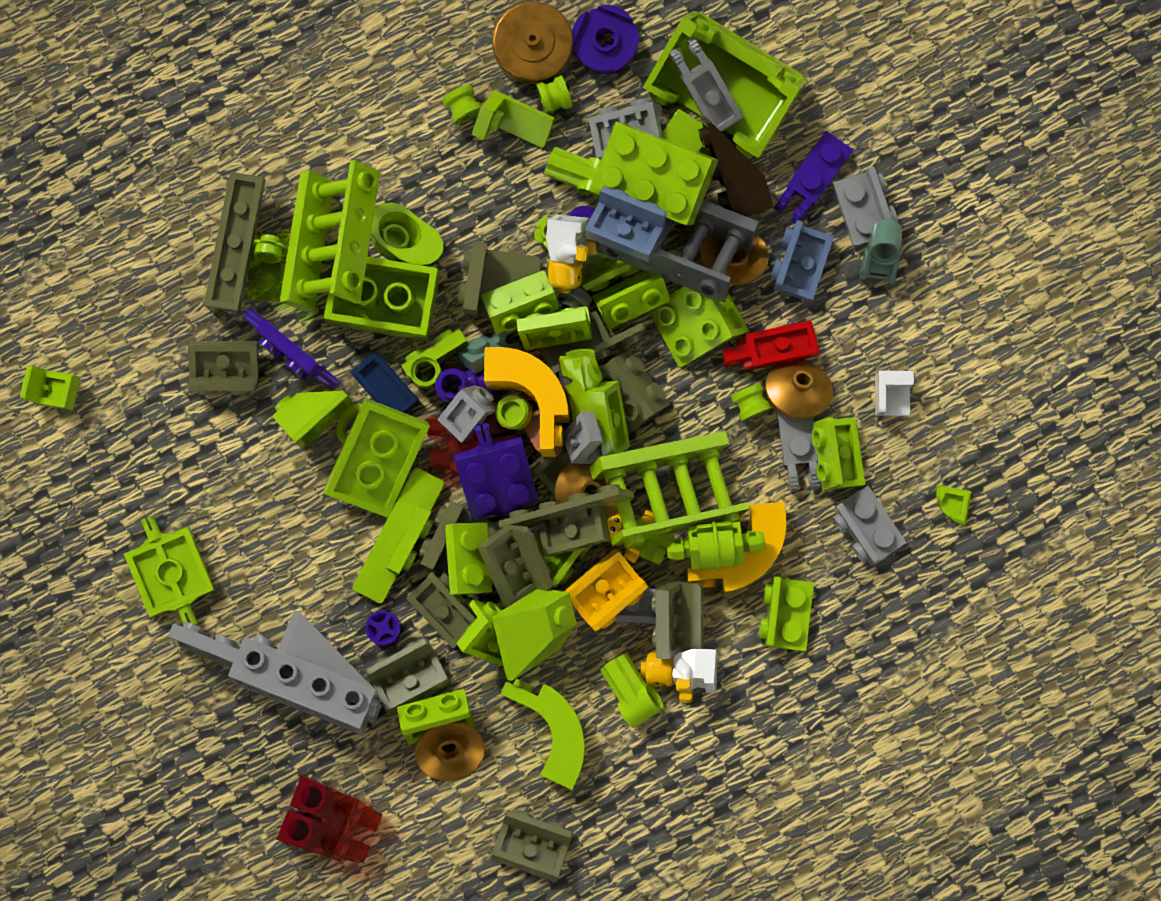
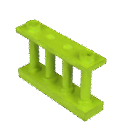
M352 160L349 165L348 178L344 180L333 181L310 170L300 172L280 296L281 303L305 312L314 311L317 294L330 292V294L355 304L361 302L380 171L359 161ZM345 194L343 210L330 214L332 196ZM340 226L337 244L325 246L327 228ZM335 259L332 277L320 279L322 261Z
M726 431L602 456L589 467L593 481L605 478L606 482H610V485L619 484L622 489H626L623 478L626 477L627 473L637 472L638 476H642L656 523L638 526L630 500L617 503L624 530H621L611 539L612 546L625 544L626 548H633L646 543L645 539L688 530V527L696 526V524L712 523V521H731V523L741 521L740 517L750 509L749 503L732 506L717 459L720 457L719 453L730 444ZM699 458L700 462L705 463L719 509L706 512L700 511L686 466L689 460ZM668 465L669 469H673L687 516L669 519L655 471L658 470L657 467Z

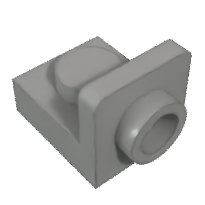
M474 385L462 388L437 420L463 443L467 442L474 434V428L477 425H481L487 416L495 414L497 405L493 402V396L486 389Z
M581 411L563 432V438L571 463L593 464L599 457H602L599 446L603 442L601 430L598 427L594 412Z

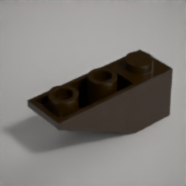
M705 116L701 117L703 128L698 129L701 143L704 149L709 148L711 157L718 160L712 179L714 181L719 180L722 192L717 193L720 207L746 217L773 208L765 175Z

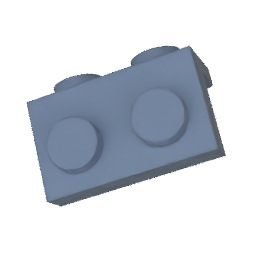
M602 187L599 203L585 228L584 237L649 262L665 230L667 212L654 203H644L629 197L622 190Z
M796 220L794 228H786L781 247L787 249L783 261L776 259L770 278L776 280L773 290L812 302L834 236L802 226L803 222Z

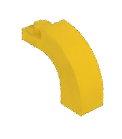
M485 347L484 382L487 390H515L532 398L540 409L542 457H556V447L563 446L562 425H556V423H570L567 399L558 378L541 360L524 351L505 347Z
M785 502L749 506L750 531L764 532L766 549L750 554L749 552H743L744 564H739L735 567L720 568V570H716V568L704 570L700 568H686L687 582L701 583L703 588L716 587L715 580H721L723 593L742 589L759 579L773 565L782 549L786 534Z

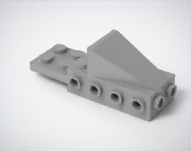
M294 610L279 647L274 645L275 642L259 635H255L253 640L244 637L239 647L236 645L237 642L221 635H217L215 640L209 638L203 628L186 621L183 627L173 623L168 637L176 646L230 667L228 677L235 685L362 736L368 723L375 724L382 704H380L381 700H378L377 690L363 678L300 612Z

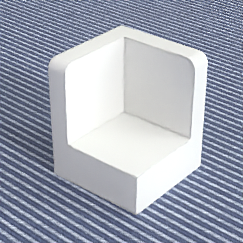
M878 371L875 375V416H908L910 414V388L914 385V371Z

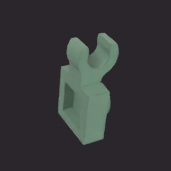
M515 330L503 331L498 334L494 331L491 338L484 335L470 340L466 346L456 350L460 362L475 374L484 370L485 347L512 349L519 347L520 342L513 336L506 340V336Z

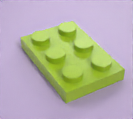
M364 398L324 488L325 495L388 518L428 432L429 423Z

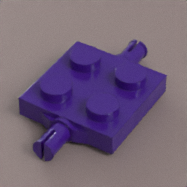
M252 307L245 312L242 319L252 325L262 337L258 342L276 359L279 360L282 356L286 357L288 360L285 364L299 378L306 381L310 377L315 382L319 381L330 391H335L341 381L326 370L324 365L320 366L313 358L272 326L270 320L264 319Z
M482 423L485 436H483L480 424L474 428L479 445L469 451L454 454V460L472 520L499 514L501 520L510 518L509 513L517 508L538 503L539 499L522 438L493 441L489 424Z

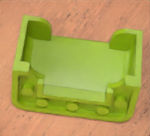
M692 11L682 17L643 88L649 91V97L659 104L666 105L667 102H679L702 116L680 78L682 76L670 57V52L676 49L685 59V64L689 71L698 66L700 63L691 53L687 42L695 38L707 59L713 62L744 117L725 131L734 136L732 140L746 157L753 158L755 156L759 159L800 96L808 79L792 67L700 12Z

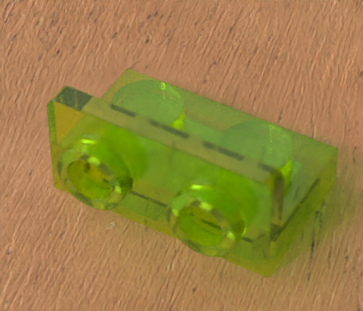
M282 229V233L256 232L254 240H260L262 235H274L281 239V243L285 245L286 250H282L279 263L270 264L257 260L254 257L255 248L253 247L249 264L248 300L280 302L291 231L289 229Z

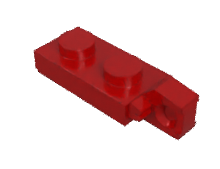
M805 321L745 334V337L737 339L738 346L722 349L721 355L724 367L742 364L744 370H755L817 357L820 351L812 321Z

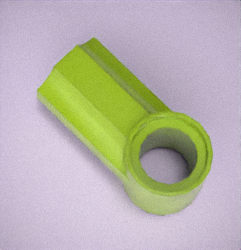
M554 147L547 161L544 176L573 186L585 196L592 194L594 195L593 199L599 200L600 191L591 188L601 159L594 157L586 159Z
M627 653L613 659L600 669L619 700L618 709L622 717L632 728L638 727L664 709L660 695L653 686L645 683Z

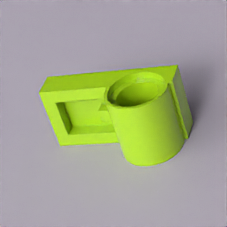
M451 329L443 332L434 339L436 344L425 351L419 348L405 357L406 363L401 366L409 380L413 381L416 387L425 391L435 389L436 379L442 372L439 364L456 354V350L466 346L468 343L460 329L454 333ZM424 365H430L435 368V376L427 382L420 381L417 378L419 368Z

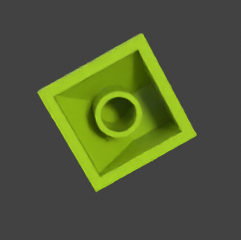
M343 390L297 393L293 398L291 395L284 397L275 406L277 412L272 417L291 439L304 450L354 403Z
M536 589L492 616L507 680L513 681L561 649L577 625L569 592Z

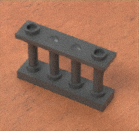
M703 200L694 225H684L666 217L665 230L649 262L601 243L598 245V252L612 260L622 261L654 275L660 274L662 278L697 291L707 298H714L725 302L731 277L724 274L737 248L748 252L751 251L755 243L759 222ZM674 223L693 229L680 256L661 250ZM706 235L725 242L712 269L692 262Z

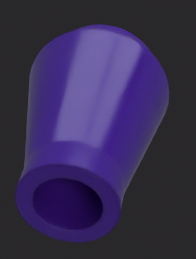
M451 368L444 370L438 375L435 382L437 395L442 400L451 402L457 393L452 394L448 392L449 387L457 384L459 385V391L462 388L470 387L468 377L459 369Z

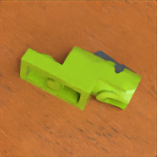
M577 349L566 352V356H560L559 377L570 408L572 420L574 421L581 411L594 412L598 427L601 430L603 442L599 446H601L603 456L624 452L630 447L619 381H602V373L595 357V350Z

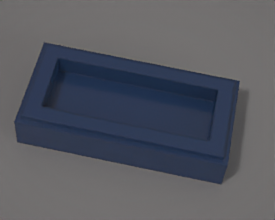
M376 350L350 371L351 375L375 402L406 414L420 403L416 395Z

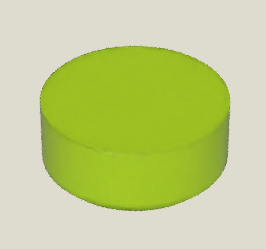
M515 394L507 395L496 406V419L501 426L507 429H523L531 420V405L521 396Z

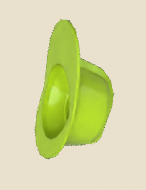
M392 202L382 203L375 207L371 235L374 247L380 255L386 259L402 260L406 263L422 266L432 264L440 258L443 253V241L440 234L433 227L400 204Z

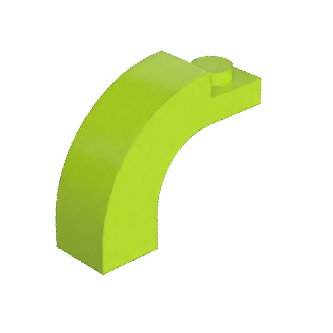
M517 678L513 684L506 682L501 695L535 710L546 720L550 727L552 748L540 775L572 790L581 771L584 759L583 731L572 706L560 693L546 684H543L537 696L532 694L534 686Z

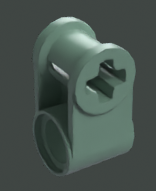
M883 219L873 225L867 249L864 250L860 279L865 280L867 277L887 280L888 284L894 285L902 244V227L899 223L890 219Z

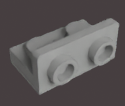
M643 98L630 102L631 107L619 110L617 106L607 107L598 111L599 116L588 118L596 158L602 159L615 122H623L663 138L658 114L663 112L661 104L651 102L650 98Z
M874 166L867 168L864 173L832 183L853 248L868 244L872 227L876 222L890 219L898 223L894 207L887 205L884 196L887 193L885 179L882 174L876 173Z
M866 486L833 508L836 513L832 517L834 523L842 534L848 532L855 541L852 549L862 563L868 561L873 566L907 543L869 486Z

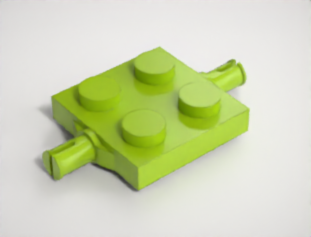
M154 515L147 517L148 519H142L140 522L144 527L148 540L140 547L124 553V556L149 617L153 618L167 611L178 610L183 624L185 621L194 625L199 624L191 604L198 598L216 590L190 527L187 526L173 533L161 534Z

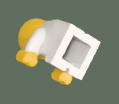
M556 214L547 219L546 242L551 259L548 265V284L557 288L559 293H570L571 289L578 288L581 285L583 268L581 261L585 262L588 260V254L596 255L598 253L599 243L594 240H586L584 237V231L590 218Z
M692 649L677 653L671 659L656 658V652H650L647 655L646 662H641V676H645L646 683L654 687H670L674 683L679 692V701L681 703L693 702V689L697 687L705 688L706 693H716L717 653L713 649Z

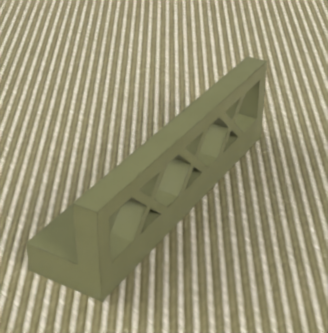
M230 172L204 306L211 312L222 313V310L240 313L253 249L252 243L255 239L266 183L264 177Z

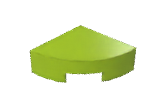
M936 485V499H938L937 503L941 511L951 521L964 526L966 524L971 491Z

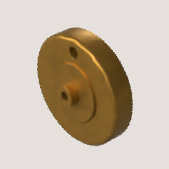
M536 1L517 4L508 9L495 25L492 35L494 57L501 70L518 82L538 84L550 81L561 74L570 62L573 53L572 29L565 16L551 5Z

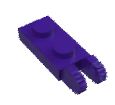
M825 131L786 186L787 189L773 209L780 213L781 210L785 209L790 202L789 199L795 193L803 198L804 202L800 207H797L791 221L793 223H796V220L800 221L810 206L816 204L854 149L828 131Z

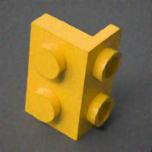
M615 548L564 592L570 593L572 606L596 632L600 628L604 629L610 626L616 620L617 614L626 606L636 604L643 597L644 591L649 586Z

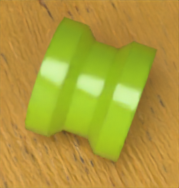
M562 75L555 77L551 83L545 84L541 82L536 84L537 92L546 114L553 115L555 110L559 108L567 110L573 107Z
M469 84L451 91L442 99L445 108L450 109L452 113L451 120L454 125L464 124L477 117L482 106L473 97L475 92Z
M762 383L747 387L730 396L733 404L738 405L740 409L739 418L741 422L750 420L773 408L770 401L765 400L762 394L764 391Z

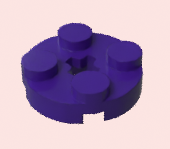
M613 5L598 6V8L581 14L573 26L574 56L582 66L592 72L599 74L619 73L632 62L637 53L639 45L638 30L631 16L619 7ZM605 32L611 33V40L614 41L613 45L601 47L600 42L596 40L597 35L603 36Z

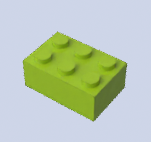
M615 122L591 188L601 191L602 187L622 190L629 197L644 203L651 202L658 205L667 212V218L684 225H694L718 160L629 124Z
M367 256L361 302L355 304L328 292L324 320L330 326L429 342L440 280L439 270L434 267Z

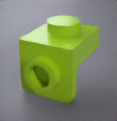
M28 365L22 382L20 398L43 406L73 411L81 377Z

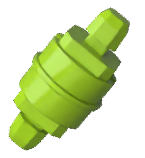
M712 521V523L696 524V526L688 527L689 539L681 537L666 542L669 559L685 560L686 557H690L691 568H700L701 570L714 568L720 570V568L735 567L736 565L744 564L743 552H749L750 554L766 549L764 532L747 531V533L742 534L740 522L731 523V521Z

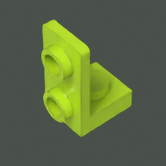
M494 90L481 106L471 135L484 140L491 130L497 131L500 128L543 148L547 143L555 119L546 113Z

